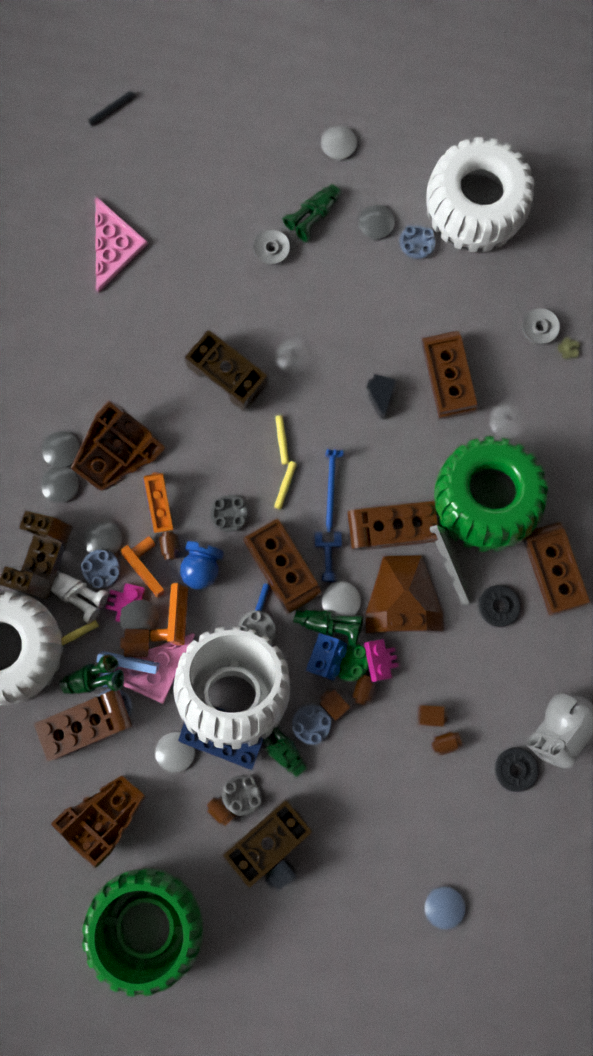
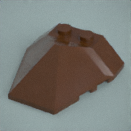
M108 400L95 414L71 469L99 491H102L121 480V477L126 474L133 473L142 465L153 462L166 447L144 424L121 405Z
M422 555L383 556L365 613L366 633L444 632L443 611Z
M122 775L99 789L100 792L92 797L86 796L83 798L84 802L74 808L70 806L65 809L51 823L52 827L94 869L113 852L146 797Z

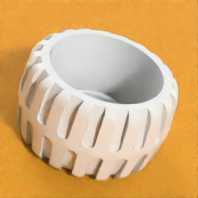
M475 137L473 142H469L466 139L459 142L457 147L455 145L450 147L445 155H442L438 160L427 186V215L429 220H432V227L435 232L440 231L442 233L441 238L446 243L449 240L453 242L454 247L461 250L462 247L469 248L468 252H476L480 248H482L483 252L490 251L494 246L497 248L501 247L508 239H512L525 223L534 196V178L531 176L529 164L523 163L524 156L519 151L517 153L513 152L512 146L508 143H505V145L499 144L498 139L490 138V141H484L483 137ZM466 175L488 177L502 186L503 196L499 201L489 205L473 203L466 198L461 190V180Z
M0 591V623L12 625L19 632L22 639V651L18 660L11 667L0 670V706L20 703L39 694L54 679L52 677L60 668L61 663L59 661L64 651L61 643V638H63L61 630L50 611L35 598L16 591Z
M232 626V630H224V627H219L215 629V633L210 634L207 631L200 635L198 642L193 640L187 646L186 653H182L179 659L174 679V698L182 721L185 722L187 729L192 734L197 732L199 740L206 744L210 740L218 748H223L224 745H232V749H240L241 744L248 743V746H252L258 743L259 737L267 738L272 733L273 728L279 725L290 698L288 665L286 660L283 659L281 650L277 646L272 647V641L265 635L261 638L258 636L257 631L250 628L248 632L242 631L240 626ZM235 676L243 678L255 690L256 697L254 703L248 710L243 712L228 713L218 711L212 706L208 698L212 685L224 677Z

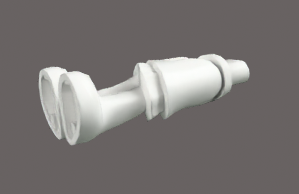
M57 571L51 591L61 601L65 603L70 602L84 612V621L88 624L92 623L101 610L85 602L77 594L83 595L102 608L107 602L109 592L106 590H100L98 593L86 588L87 583H82V580Z

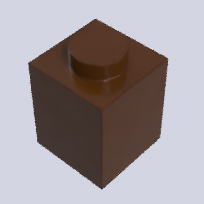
M125 629L124 637H120V649H124V657H148L149 629Z
M328 689L320 696L322 701L319 704L335 721L350 708L335 689L332 692Z
M418 705L417 725L444 727V723H447L448 712L444 711L445 707Z

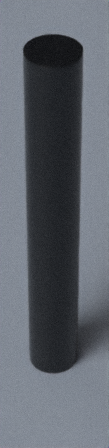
M132 90L89 118L87 121L90 126H93L135 97Z

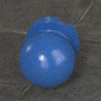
M187 541L185 550L189 552V555L183 559L180 565L182 580L193 589L201 590L208 588L214 584L218 576L219 567L216 561L223 559L224 552L209 545L208 549L198 547L199 543Z

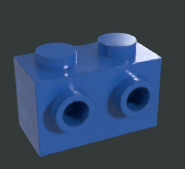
M319 633L306 671L335 681L336 676L340 672L342 658L346 654L347 643Z

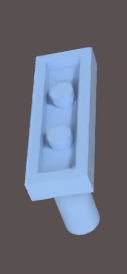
M105 651L98 654L96 661L99 662L102 656L110 654L117 659L118 667L152 674L158 672L160 665L158 662L124 657V655ZM100 673V676H99V677L104 676V675H107V674H110V673Z

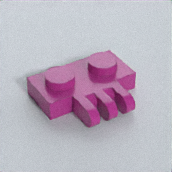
M125 583L123 593L110 590L109 594L116 596V599L108 597L107 601L114 603V606L106 605L105 609L116 611L115 621L120 623L121 609L134 600H142L145 588Z
M384 639L365 642L364 647L372 682L392 678L390 669L399 667L398 663H392L391 661L397 659V655L390 656V653L396 651L395 647L386 649Z

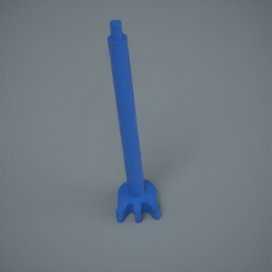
M327 449L325 457L329 458L326 515L328 533H331V527H333L336 458L342 457L344 450Z

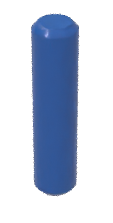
M263 584L255 611L262 612L270 588L269 584Z

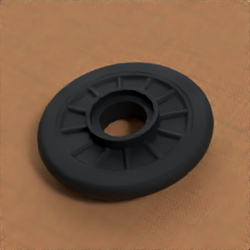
M494 585L487 588L481 594L478 608L485 622L494 627H506L513 624L519 617L521 602L516 592L504 585ZM496 601L504 603L505 608L503 611L495 609L494 604Z
M517 747L509 748L498 756L495 763V775L500 785L511 792H523L531 788L536 782L538 764L534 756L527 750ZM514 764H519L522 768V772L518 776L513 775L511 772Z

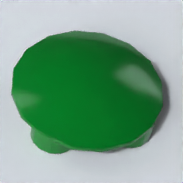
M347 643L346 654L342 658L340 672L337 675L340 679L356 681L367 672L369 666L365 648L360 644L353 647Z

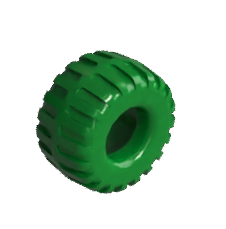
M486 436L483 441L475 438L470 440L466 446L462 444L457 447L453 454L449 455L435 481L434 500L436 515L440 517V524L443 529L450 531L449 536L454 541L460 539L464 542V547L471 549L472 546L479 548V552H488L489 549H494V552H500L508 546L512 548L518 545L539 525L548 500V481L544 479L545 470L543 466H537L536 464L537 457L532 452L527 454L524 451L525 446L522 444L513 445L509 443L510 439L504 437L500 441L494 440V436ZM484 469H493L506 474L515 485L516 494L514 500L504 508L493 509L484 507L471 494L469 485L473 476Z
M142 868L124 872L109 880L97 892L90 903L82 926V949L86 951L88 967L90 969L93 967L97 973L95 976L97 980L101 983L103 981L111 986L109 988L111 991L116 993L119 991L126 992L128 997H136L137 995L149 997L157 992H164L187 974L198 957L203 940V920L200 906L191 889L180 878L174 877L164 870ZM139 903H152L159 906L166 913L169 920L170 932L167 941L160 948L151 952H141L133 949L126 942L122 933V922L125 913Z

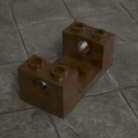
M209 329L184 357L189 370L198 377L206 376L229 395L230 402L244 413L268 386L267 374ZM225 363L231 365V369L228 372L220 369Z
M25 510L18 529L32 534L33 538L21 571L4 566L0 577V585L20 593L47 600L73 526L55 517ZM46 554L45 560L41 562L43 555Z
M285 798L241 839L239 838L224 851L222 856L248 888H250L313 831L287 798ZM269 837L273 840L274 845L271 849L263 848L262 840Z

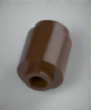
M173 531L162 533L163 536L159 537L161 555L164 556V560L179 559L181 550L178 535L174 534Z
M363 675L356 681L352 696L356 704L366 706L367 703L372 702L376 684L372 682L371 677Z
M452 731L433 737L434 741L431 742L434 753H438L439 756L458 751V748L462 747L458 732L453 733Z
M221 796L218 799L214 797L206 805L209 808L207 812L219 825L222 824L224 827L236 816V814L226 808Z

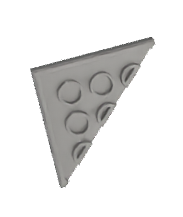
M438 525L430 527V531L435 533L438 540H435L439 552L442 554V557L447 559V561H444L448 574L455 578V581L452 583L457 594H459L461 604H470L453 539L449 536L450 532Z

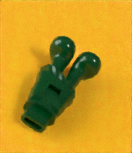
M332 183L328 187H323L322 190L300 204L301 209L297 212L286 214L282 218L283 224L291 231L296 228L298 238L305 243L308 242L311 237L310 228L317 220L327 216L328 212L338 201L337 197L341 195L340 189ZM307 214H310V216H309L307 219H305L303 222H301V223L299 224V222H300Z
M309 609L305 610V612L297 610L293 623L301 624L302 628L305 627L308 630L324 635L328 634L331 637L333 632L345 634L348 636L349 645L356 647L364 617L361 615L334 616L331 615V611L327 612V610L310 611Z
M107 654L100 658L99 664L94 666V663H89L81 669L66 675L64 679L59 680V685L64 694L69 693L71 695L91 693L103 685H107L112 691H119L124 686V674L121 669L114 671L119 663L114 656ZM99 673H110V674H107V675H104V676H101V677L96 678V674H99Z
M274 727L271 734L277 742L274 743L268 736L263 739L262 743L265 746L263 750L269 752L267 755L271 756L280 766L285 768L287 772H291L296 778L307 769L306 764L302 761L304 758L300 757V752L290 737H286L278 727Z

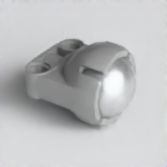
M564 693L556 694L547 705L544 721L536 732L528 738L527 746L541 760L562 768L572 767L583 748L593 743V704L581 696H569Z

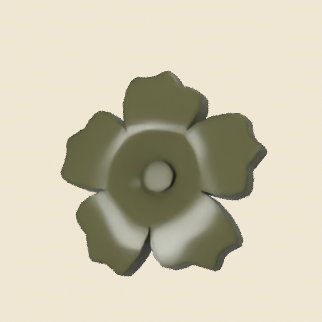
M565 337L561 344H558L557 350L560 354L563 353L561 357L565 360L571 357L576 358L579 356L577 348L580 345L579 342L574 340L571 342L569 337Z

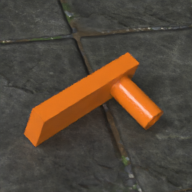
M153 472L151 475L144 476V483L154 533L173 530L163 473Z
M148 536L132 549L126 545L121 549V554L153 594L159 598L164 594V589L139 560V557L155 546L154 541Z
M179 583L171 584L168 628L152 630L150 638L153 642L167 640V642L177 646L185 645L187 587Z

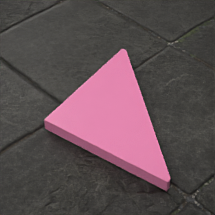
M96 197V290L100 292L148 245V242Z
M191 633L185 636V645L177 646L167 642L149 649L148 657H134L160 663L156 674L117 667L114 671L119 669L123 671L124 687L164 704L174 683L179 659L182 653H186L187 646L193 641L195 634Z

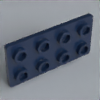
M214 706V708L218 711L231 713L229 711ZM184 722L178 741L252 770L263 738L259 737L258 743L252 746H248V743L241 744L240 749H232V745H224L223 748H218L210 740L207 744L199 740L197 732L192 734Z

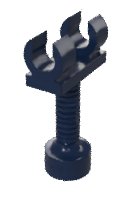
M334 531V542H322V532H315V549H325L326 571L321 574V581L323 583L337 582V573H334L332 569V548L342 547L341 531Z

